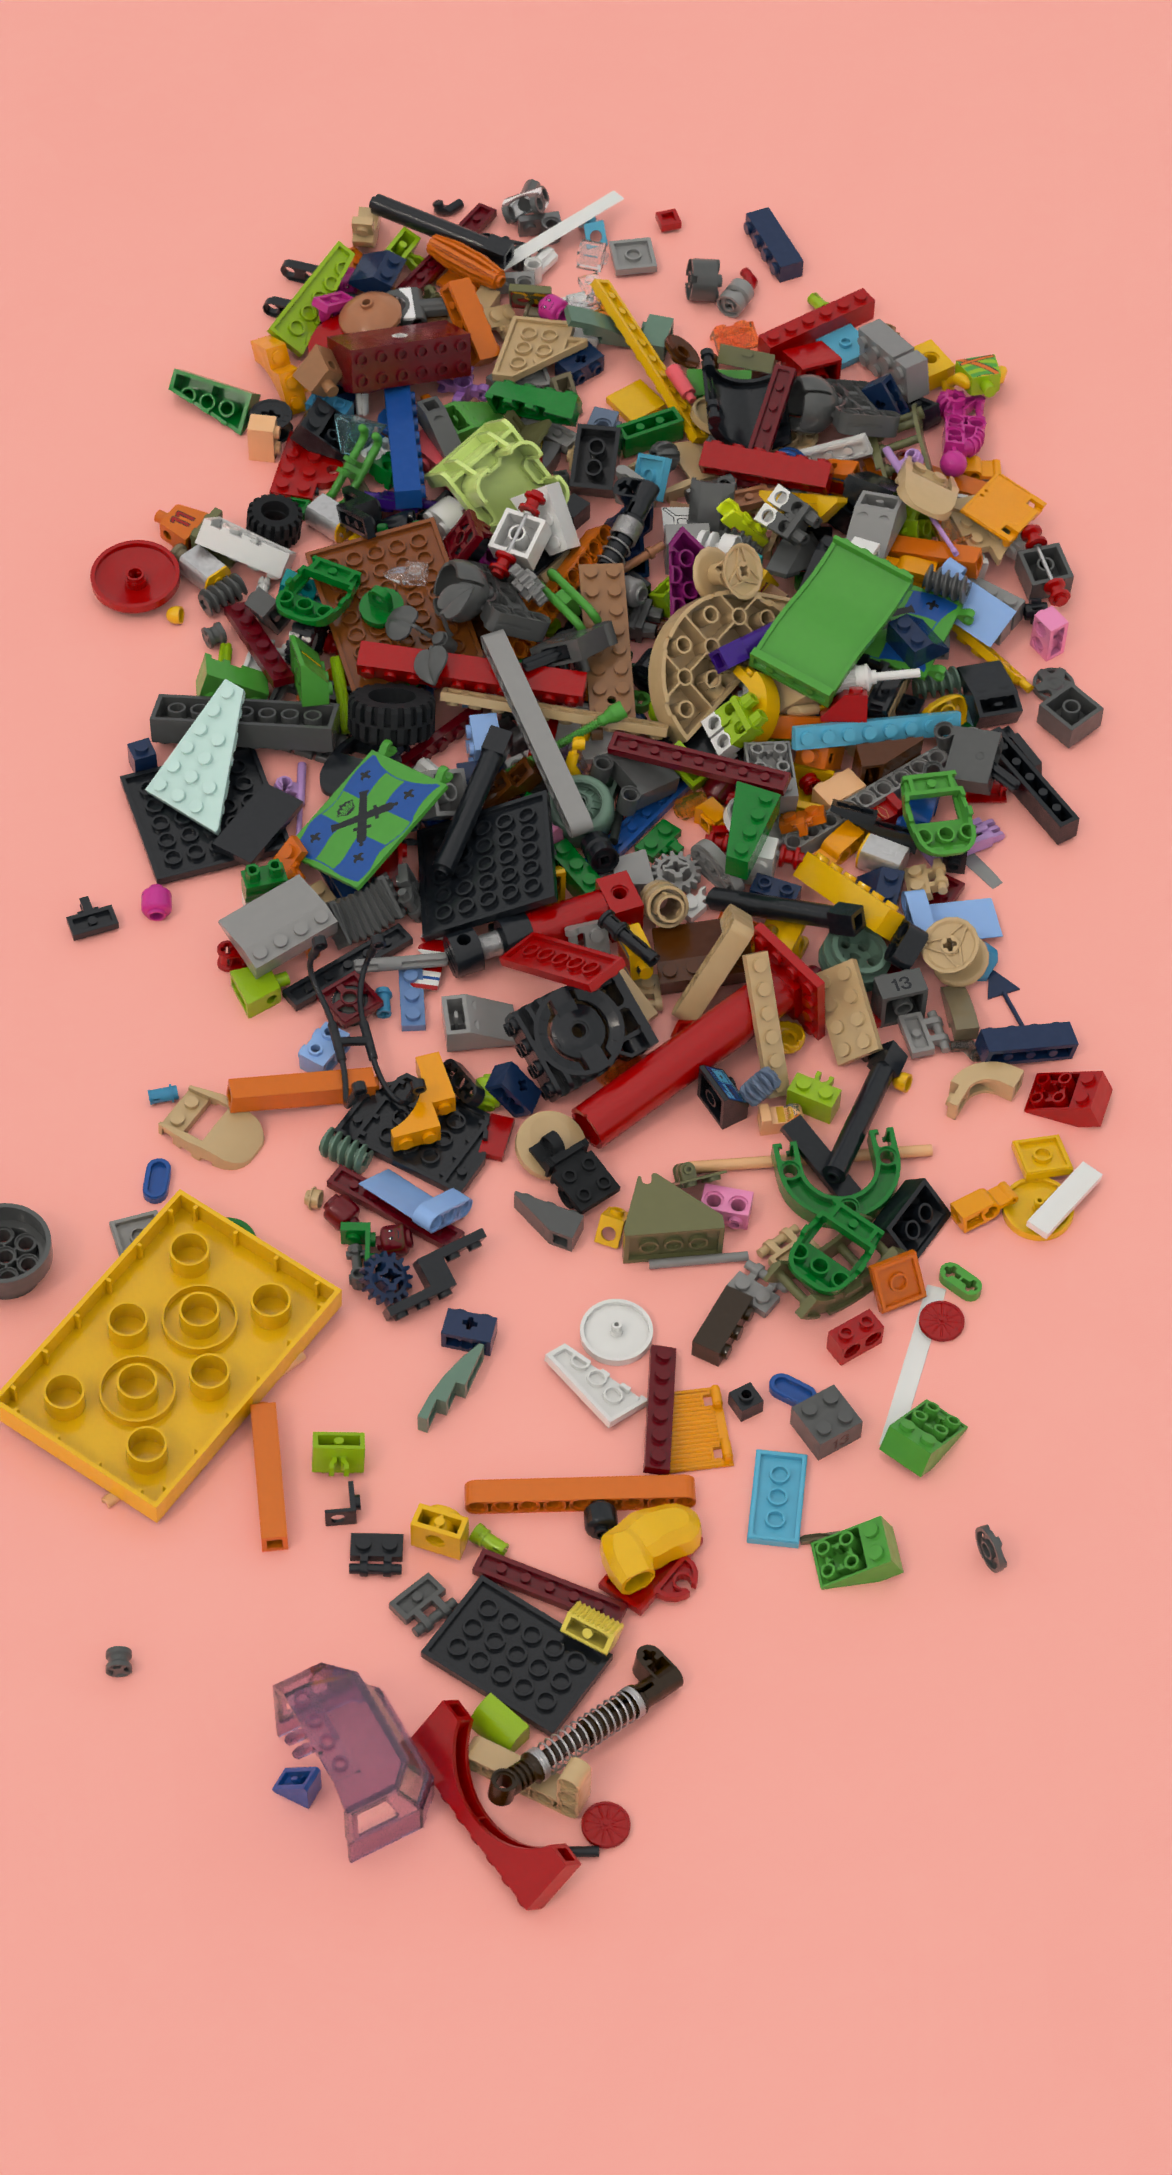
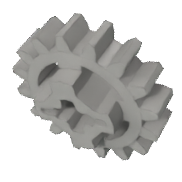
M517 563L508 570L514 578L511 584L528 603L532 600L537 606L541 607L548 601V598L542 592L546 587L529 568L524 570Z
M670 851V856L663 853L661 854V860L656 858L654 865H651L654 880H666L686 894L691 893V888L696 890L698 883L701 882V866H698V860L691 861V854L684 857L683 851H680L678 855Z

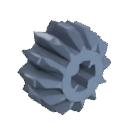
M769 1066L764 1067L750 1077L740 1087L739 1092L743 1096L742 1098L754 1107L779 1088L781 1080Z

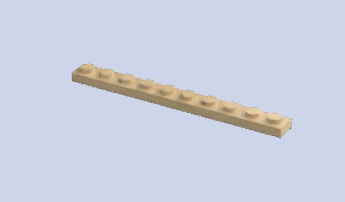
M444 687L440 694V701H445V704L449 706L463 704L468 705L469 709L481 710L482 708H487L497 714H503L504 711L512 712L504 696ZM538 702L546 721L554 719L564 725H571L573 722L579 723L583 727L603 714L602 712ZM627 717L617 723L600 726L607 732L621 730L636 736L646 734L649 735V738L655 740H662L663 737L666 738L669 734V725Z

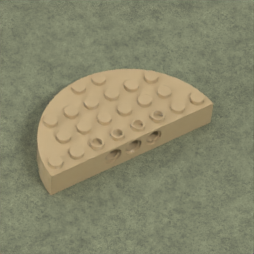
M724 590L685 604L666 621L658 633L651 651L648 684L658 722L669 725L668 737H670V741L673 744L679 740L682 743L688 742L702 726L701 721L713 713L741 682L732 672L736 666L718 674L708 653L774 621L783 609L775 602H769L759 594L744 600L738 599L729 590ZM749 659L738 665L747 668L749 666Z

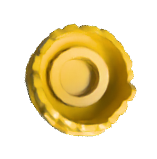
M779 1020L784 1054H793L804 1045L805 1032L802 1026L795 1022Z

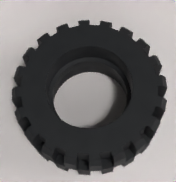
M374 683V685L368 684L362 688L358 687L355 691H352L348 698V731L355 739L377 746L381 745L385 739L391 740L393 742L391 746L397 747L423 743L425 740L430 739L435 732L436 700L432 693L426 691V689L404 683Z

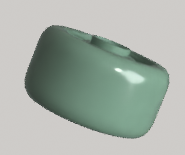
M571 775L592 819L593 831H602L608 835L615 817L614 801L610 790L603 782L592 776ZM550 796L552 824L563 830L564 839L566 838L574 848H580L582 839L590 832L570 838Z

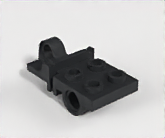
M552 1130L544 1135L540 1142L530 1147L529 1152L544 1169L546 1178L551 1176L550 1183H555L558 1187V1195L567 1208H574L582 1215L620 1191L621 1187L593 1151L587 1152L589 1142L586 1138L565 1150L563 1140L556 1131Z

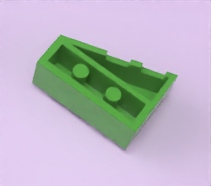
M205 653L195 681L197 696L212 697L222 682L227 679L242 688L246 693L245 698L268 699V679L263 672L244 665L239 668L230 665L229 660L223 659L221 662L213 659L211 654Z

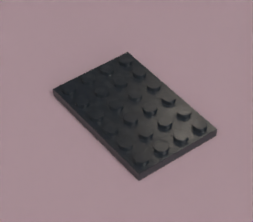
M483 1575L479 1577L421 1651L422 1658L486 1697L492 1693L522 1720L550 1737L552 1734H557L558 1730L613 1660V1654L610 1652L606 1656L560 1632L562 1623Z

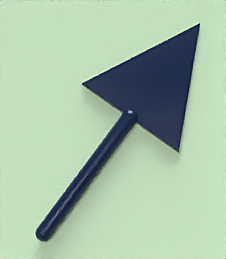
M993 970L988 978V1000L1003 996L1019 1026H1023L1024 1023L1007 995L1008 993L1020 990V988Z

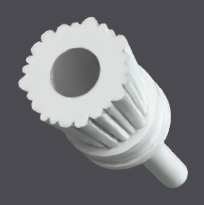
M867 663L864 665L855 664L835 695H838L844 689H849L851 686L863 687V690L869 692L872 685L877 684V681L921 677L920 668L876 672V670H871Z

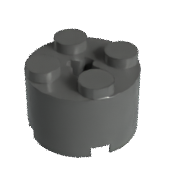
M694 258L688 260L686 267L688 283H685L687 300L717 302L719 298L718 287L722 286V274H718L720 259Z

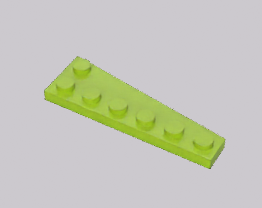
M340 241L335 244L267 330L271 336L286 343V347L299 358L305 352L313 332L320 323L318 309L312 306L313 297L336 292L355 256V253Z

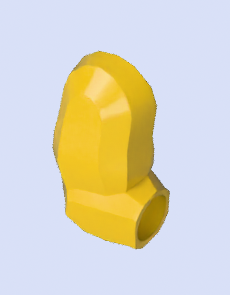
M678 1503L663 1504L632 1512L601 1537L599 1550L602 1564L609 1579L622 1594L626 1595L647 1587L655 1577V1570L673 1560L692 1554L700 1546L702 1537L701 1522L698 1515L691 1508Z

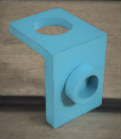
M595 216L579 226V228H584L587 249L608 245L604 220L596 219ZM595 230L601 233V240L598 243H594L590 239V234Z

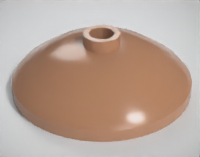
M380 291L365 292L353 297L344 305L339 314V325L344 334L397 327L402 318V308L397 298L391 294Z

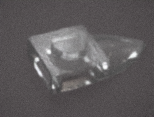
M406 561L404 566L393 567L383 572V576L397 584L426 586L429 565L428 562Z

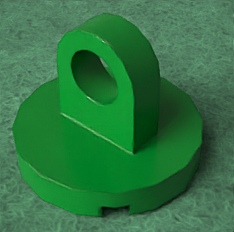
M374 585L362 597L359 603V612L363 622L367 625L383 629L390 613L396 608L404 606V601L401 595L394 589Z

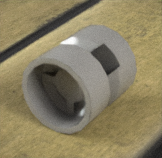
M742 278L733 279L717 299V307L720 312L730 318L738 317L754 297L753 287Z

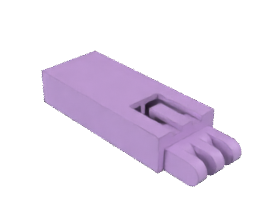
M980 817L972 819L976 827V835L978 836L974 845L968 851L967 856L992 847L993 843L1005 838V834L1003 831H1000L998 825H995L996 823L993 819L982 821ZM919 850L931 867L935 858H941L943 862V857L930 856Z

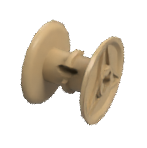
M738 543L732 546L726 554L717 547L708 546L701 549L697 554L693 564V581L701 597L718 591L729 590L738 599L748 600L754 597L760 590L763 580V567L756 550L749 544Z
M945 917L934 922L926 930L928 940L921 953L924 961L933 969L935 976L943 984L951 987H966L975 983L984 975L989 964V952L986 944L978 937L976 929L968 921L958 917Z

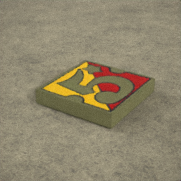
M509 284V303L512 308L525 309L527 303L531 304L532 307L538 308L540 300L548 294H552L551 286Z

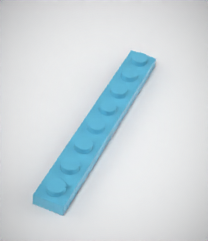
M955 710L867 719V723L829 722L792 726L791 749L798 751L849 746L865 742L873 743L885 740L906 739L908 737L923 736L924 738L935 737L934 727L939 722L947 721L954 726H961V712Z

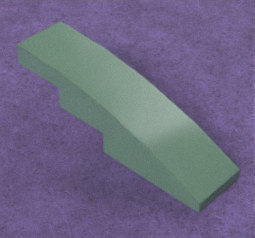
M566 305L564 313L568 326L582 328L584 335L598 337L600 344L631 348L625 342L622 333L615 327V323L610 316L587 308Z
M479 1343L460 1358L442 1377L428 1396L417 1416L418 1430L427 1433L436 1413L447 1415L455 1396L466 1398L484 1360V1344Z

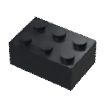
M578 423L569 482L571 494L615 499L613 486L618 479L616 467L620 464L623 443L621 427Z

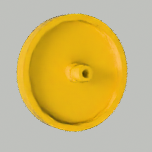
M1023 1178L1010 1186L1018 1195L1019 1201L1002 1208V1215L1007 1226L1017 1235L1033 1241H1047L1061 1236L1068 1230L1073 1220L1074 1210L1047 1239L1043 1238L1028 1228L1026 1224L1030 1217L1061 1184L1050 1178L1025 1181Z

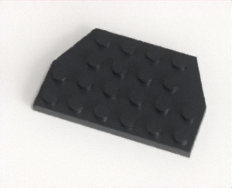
M405 1073L397 1077L395 1081L387 1082V1084L399 1099L406 1100L411 1090L410 1082L417 1079V1077ZM381 1086V1089L377 1090L375 1095L370 1096L367 1093L360 1096L357 1103L351 1107L335 1128L334 1136L338 1131H342V1140L347 1135H350L352 1137L350 1144L356 1139L360 1141L359 1148L366 1143L368 1145L367 1152L373 1150V1156L443 1191L455 1188L464 1194L486 1162L490 1114L477 1107L467 1105L456 1097V1111L450 1112L447 1115L437 1116L441 1125V1140L435 1141L432 1144H423L408 1150L394 1152L391 1146V1129L398 1126L410 1115L418 1101L419 1095L415 1102L410 1105L399 1106L389 1098Z

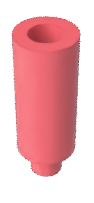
M678 364L670 365L666 369L665 374L681 398L688 400L689 403H693L697 399L694 395L696 390Z

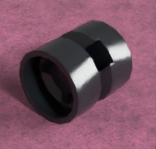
M593 831L582 839L580 849L595 872L604 874L615 869L619 862V854L607 834L602 831Z

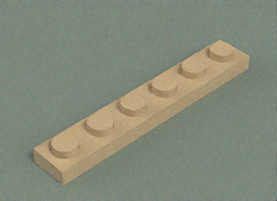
M768 951L742 955L760 1069L769 1066L781 1080L779 1088L766 1099L787 1095V1089L790 1085Z

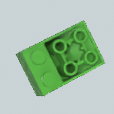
M453 401L444 405L461 443L484 423L504 417L503 414L494 413L488 402Z
M926 1399L889 1426L879 1450L919 1477H922L935 1467L963 1435L968 1426L963 1424L957 1417L941 1409L938 1404Z
M882 1516L811 1542L817 1575L822 1590L881 1582L904 1573L894 1529Z

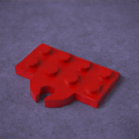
M290 431L269 494H281L286 498L308 499L312 502L315 498L316 488H331L339 475V472L336 471L338 466L343 467L344 464L340 460L307 451L290 439L293 431Z
M701 1537L700 1546L703 1544V1537ZM697 1549L692 1554L673 1560L655 1570V1577L647 1587L630 1595L622 1594L607 1574L599 1582L598 1588L612 1598L628 1604V1608L639 1616H642L656 1598L665 1602L686 1600L690 1597V1591L687 1588L678 1587L676 1582L686 1580L690 1583L691 1588L696 1590L698 1586V1569L690 1558Z

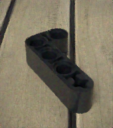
M903 919L884 954V960L900 970L910 969L928 940V933Z

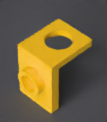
M609 1206L600 1216L594 1242L617 1249L628 1212L619 1207ZM605 1227H611L615 1230L616 1236L613 1240H607L603 1237L602 1231Z

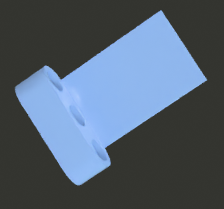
M951 557L942 565L943 575L949 569L950 577L952 578L957 572L959 573V580H962L967 572L966 567ZM972 582L970 593L962 609L969 608L974 610V621L972 625H965L959 619H956L954 624L988 647H991L1017 611Z
M924 889L902 891L901 905L905 919L924 931L934 922L945 917H958L968 921L976 929L980 939L1003 937L992 898L929 904Z
M390 1169L359 1183L360 1186L412 1218L414 1223L430 1233H434L465 1217L473 1204L471 1198L455 1188L432 1197Z

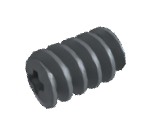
M931 564L924 576L922 588L925 586L927 593H930L934 588V595L938 596L942 592L944 599H947L951 594V601L953 602L959 597V603L964 604L970 593L972 581L967 583V575L962 580H959L958 572L953 578L950 577L949 569L943 575L942 567H939L934 572V564Z
M232 573L229 577H224L222 581L209 585L207 589L200 590L198 600L205 613L212 617L213 610L216 613H220V605L223 609L225 606H228L227 601L231 605L236 603L235 598L238 601H242V593L247 595L248 590L242 578L238 574Z

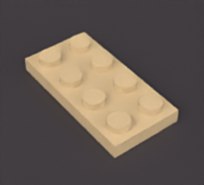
M849 959L816 973L825 982V1024L837 1065L844 1066L883 1050L857 959Z

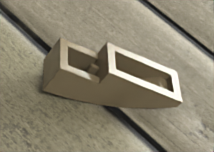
M940 987L948 1027L952 1030L954 1041L977 1039L980 1027L967 989L965 987Z

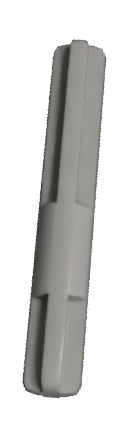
M443 952L372 958L366 973L444 967L448 965V956ZM365 959L354 960V970L357 973L361 972Z

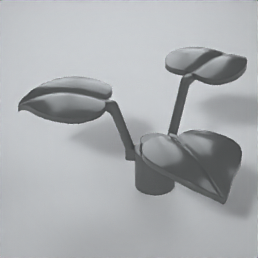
M452 584L447 586L439 595L437 606L441 609L439 615L446 632L438 631L432 635L414 624L419 614L415 608L409 605L396 608L387 618L385 623L386 634L394 641H401L407 638L412 628L432 640L433 645L429 647V650H421L414 661L416 674L430 685L436 686L438 677L447 663L448 653H455L458 647L457 641L452 638L453 633L450 631L445 618L451 620L463 611L475 589L472 585Z

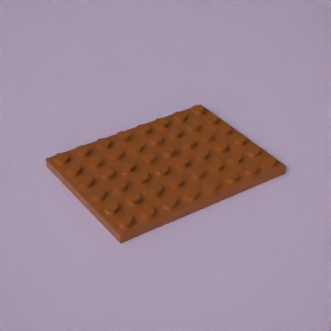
M434 517L375 533L376 537L369 540L359 537L305 552L308 566L312 564V557L316 555L362 573L361 584L349 608L334 622L329 624L351 693L358 687L362 688L364 685H374V683L407 684V682L403 681L389 682L382 678L374 677L367 679L357 675L356 663L361 640L428 650L433 645L430 638L412 628L411 633L404 640L394 641L387 636L385 626L383 629H377L363 622L359 612V603L362 597L374 585L394 589L401 595L404 605L415 608L419 616L414 624L432 635L438 631L446 632L441 618L434 611L433 599L439 597L434 595L433 590L437 575L443 564L449 562V558ZM313 579L321 604L336 608L339 601L347 594L345 590ZM471 620L462 623L447 621L449 629L453 633L452 638L458 643L455 654L484 658Z

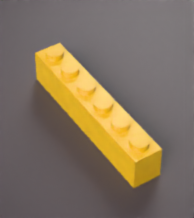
M807 851L793 876L833 904L844 902L863 905L866 927L890 941L905 918L904 915L898 912L899 906L889 900L886 903L883 902L885 899L883 895L874 890L870 893L871 887L860 880L856 883L858 878L847 871L843 874L842 871L844 869L834 862H831L829 865L830 859L818 852L815 856Z

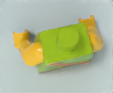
M995 354L956 360L955 374L948 377L947 380L940 381L942 391H946V389L955 390L954 386L957 385L971 396L984 394L987 398H990L1000 390V384L1004 383L1007 368L1005 366H998Z

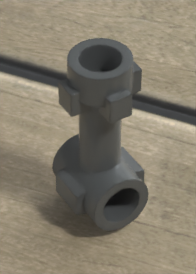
M351 1244L347 1248L348 1251H346L347 1260L352 1262L349 1284L352 1285L353 1289L360 1291L365 1287V1283L359 1282V1279L364 1277L359 1270L362 1268L361 1259L365 1258V1249L363 1250L360 1244Z

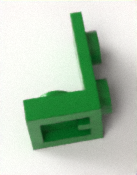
M341 1222V1244H365V1260L375 1254L371 1253V1247H376V1232H371V1222Z

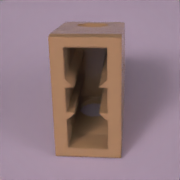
M315 344L292 376L309 392L325 398L327 396L334 397L338 394L339 389L336 384L341 379L343 373L332 350Z

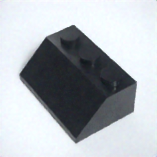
M926 1178L909 1179L903 1182L873 1221V1224L885 1231L880 1240L888 1248L894 1246L904 1249L905 1252L913 1249L919 1258L949 1219L951 1212Z

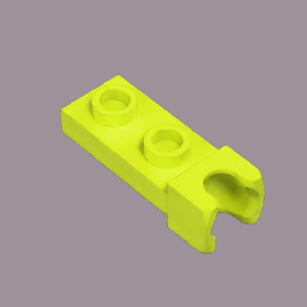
M727 498L718 505L716 510L723 516L720 520L730 529L735 527L739 531L743 530L746 536L751 535V539L761 547L769 542L766 535L767 529L754 521L749 513L746 511L742 512L738 503L734 500Z

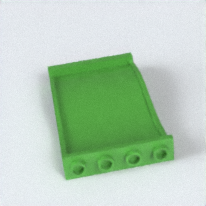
M835 534L831 545L814 571L785 605L757 647H754L751 651L749 666L829 708L835 694L854 665L889 622L908 591L912 590L914 576L907 570L892 565L888 560L873 555L869 550L854 545L847 538H841Z

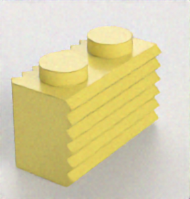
M578 1601L568 1611L560 1632L607 1656L615 1647L624 1624H619L618 1620L614 1621V1618L610 1619L609 1615L605 1616L604 1613L601 1614L595 1608L591 1609L590 1606H586L585 1603L582 1604L581 1601Z

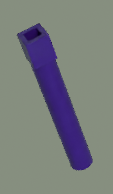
M773 621L708 653L717 673L720 674L750 659L751 651L754 647H757Z

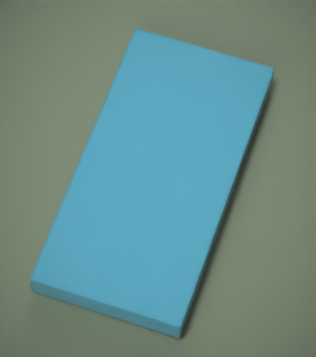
M756 1449L747 1543L799 1548L808 1455Z

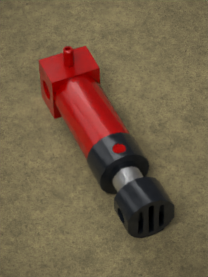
M627 870L596 879L595 891L513 916L497 918L494 921V930L491 932L477 935L475 930L470 927L444 935L443 948L448 956V965L453 976L459 978L485 970L486 959L503 955L532 932L569 942L568 937L565 936V927L599 920L601 915L607 910H613L618 919L622 922H627L629 925L639 923L643 930L644 904ZM608 932V936H609L611 942H612V943L617 942V941H615V940L612 939L611 934ZM583 933L577 935L578 942L583 941Z

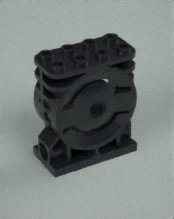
M620 972L592 993L568 985L549 992L528 1005L522 1006L517 1011L509 1013L505 1018V1024H503L506 1034L509 1037H513L517 1044L515 1049L521 1058H525L530 1076L538 1081L539 1089L542 1091L541 1096L545 1101L549 1100L552 1103L604 1074L617 1059L628 1062L648 1052L659 1042ZM574 999H577V1001H583L590 1004L597 1011H599V1013L605 1019L609 1032L608 1041L605 1046V1050L608 1052L607 1057L601 1049V1046L605 1038V1025L601 1017L593 1008L583 1004H576ZM548 1004L555 1014L550 1025V1039L553 1046L560 1054L567 1058L580 1059L586 1070L583 1069L579 1062L570 1061L559 1055L551 1046L547 1033L548 1021L551 1016ZM572 1027L580 1028L582 1037L574 1036ZM625 1028H626V1030H627L628 1033H629V1034L626 1035V1036H625Z

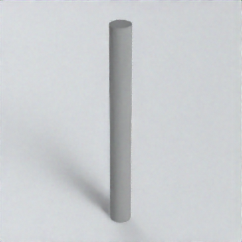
M748 1251L649 1259L648 1263L649 1269L742 1262L748 1261L749 1255Z

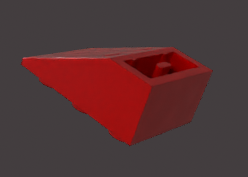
M1103 1071L1037 1073L1024 1111L1075 1127H1101L1113 1089Z

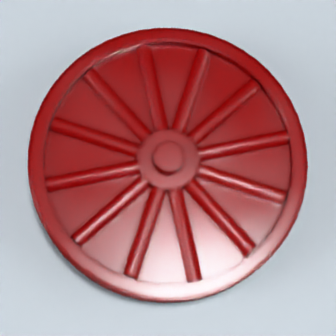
M934 1301L927 1304L919 1316L920 1329L927 1337L935 1341H951L957 1338L964 1328L965 1319L962 1311L956 1305L947 1301Z
M603 1801L595 1803L583 1814L581 1822L582 1833L586 1840L594 1846H599V1848L616 1847L623 1843L629 1835V1815L623 1807L614 1802Z

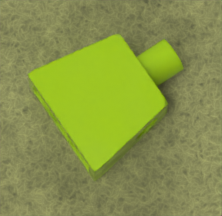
M248 967L230 971L231 987L248 1019L280 1003L281 988L291 984L286 971L274 975L271 970L258 979L254 977Z

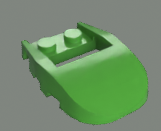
M955 770L902 776L900 782L903 818L916 847L921 852L930 856L947 857L961 855L968 852L976 841V827L972 820V815L974 814L972 805H968L963 786H958L955 781L957 774ZM952 795L958 819L915 824L909 803L910 800Z

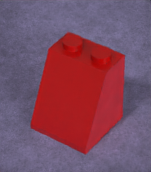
M823 341L782 350L781 365L796 368V377L803 374H814L828 379H840L842 359Z

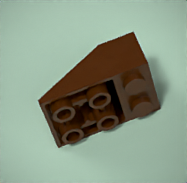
M908 737L906 739L857 744L851 770L867 787L920 756L924 737Z

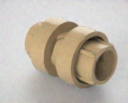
M654 880L648 883L639 895L644 904V916L659 927H675L682 923L688 914L689 902L685 893L666 880ZM668 898L666 905L660 909L661 903Z

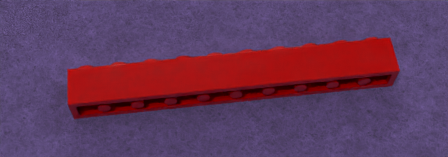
M361 640L356 667L357 675H361L364 678L372 679L375 677L389 682L403 681L411 685L424 684L432 688L449 687L504 696L487 658L448 653L447 663L438 677L436 686H433L423 681L414 670L415 658L424 649ZM547 666L525 672L522 668L537 701L547 704H565L567 707L572 708L577 706L583 707L587 688V672Z

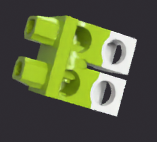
M747 692L742 697L733 695L729 699L730 701L724 703L701 721L719 756L735 759L738 756L736 752L744 746V742H752L756 736L764 733L761 727L769 719L761 709L752 711V708L759 703V700L751 692Z

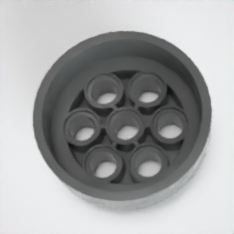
M0 1203V1300H9L26 1295L46 1276L53 1260V1247L48 1225L38 1213L19 1204Z

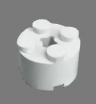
M448 495L423 513V517L425 519L434 517L443 541L463 516L462 510L464 508L458 500Z

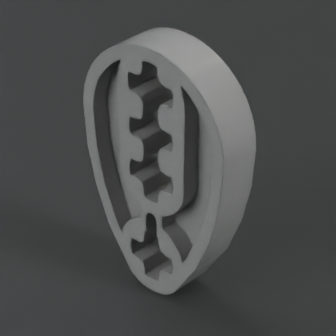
M702 839L691 847L692 860H698V866H701V874L715 887L739 891L745 890V885L741 878L725 874L726 855L715 843L708 839Z

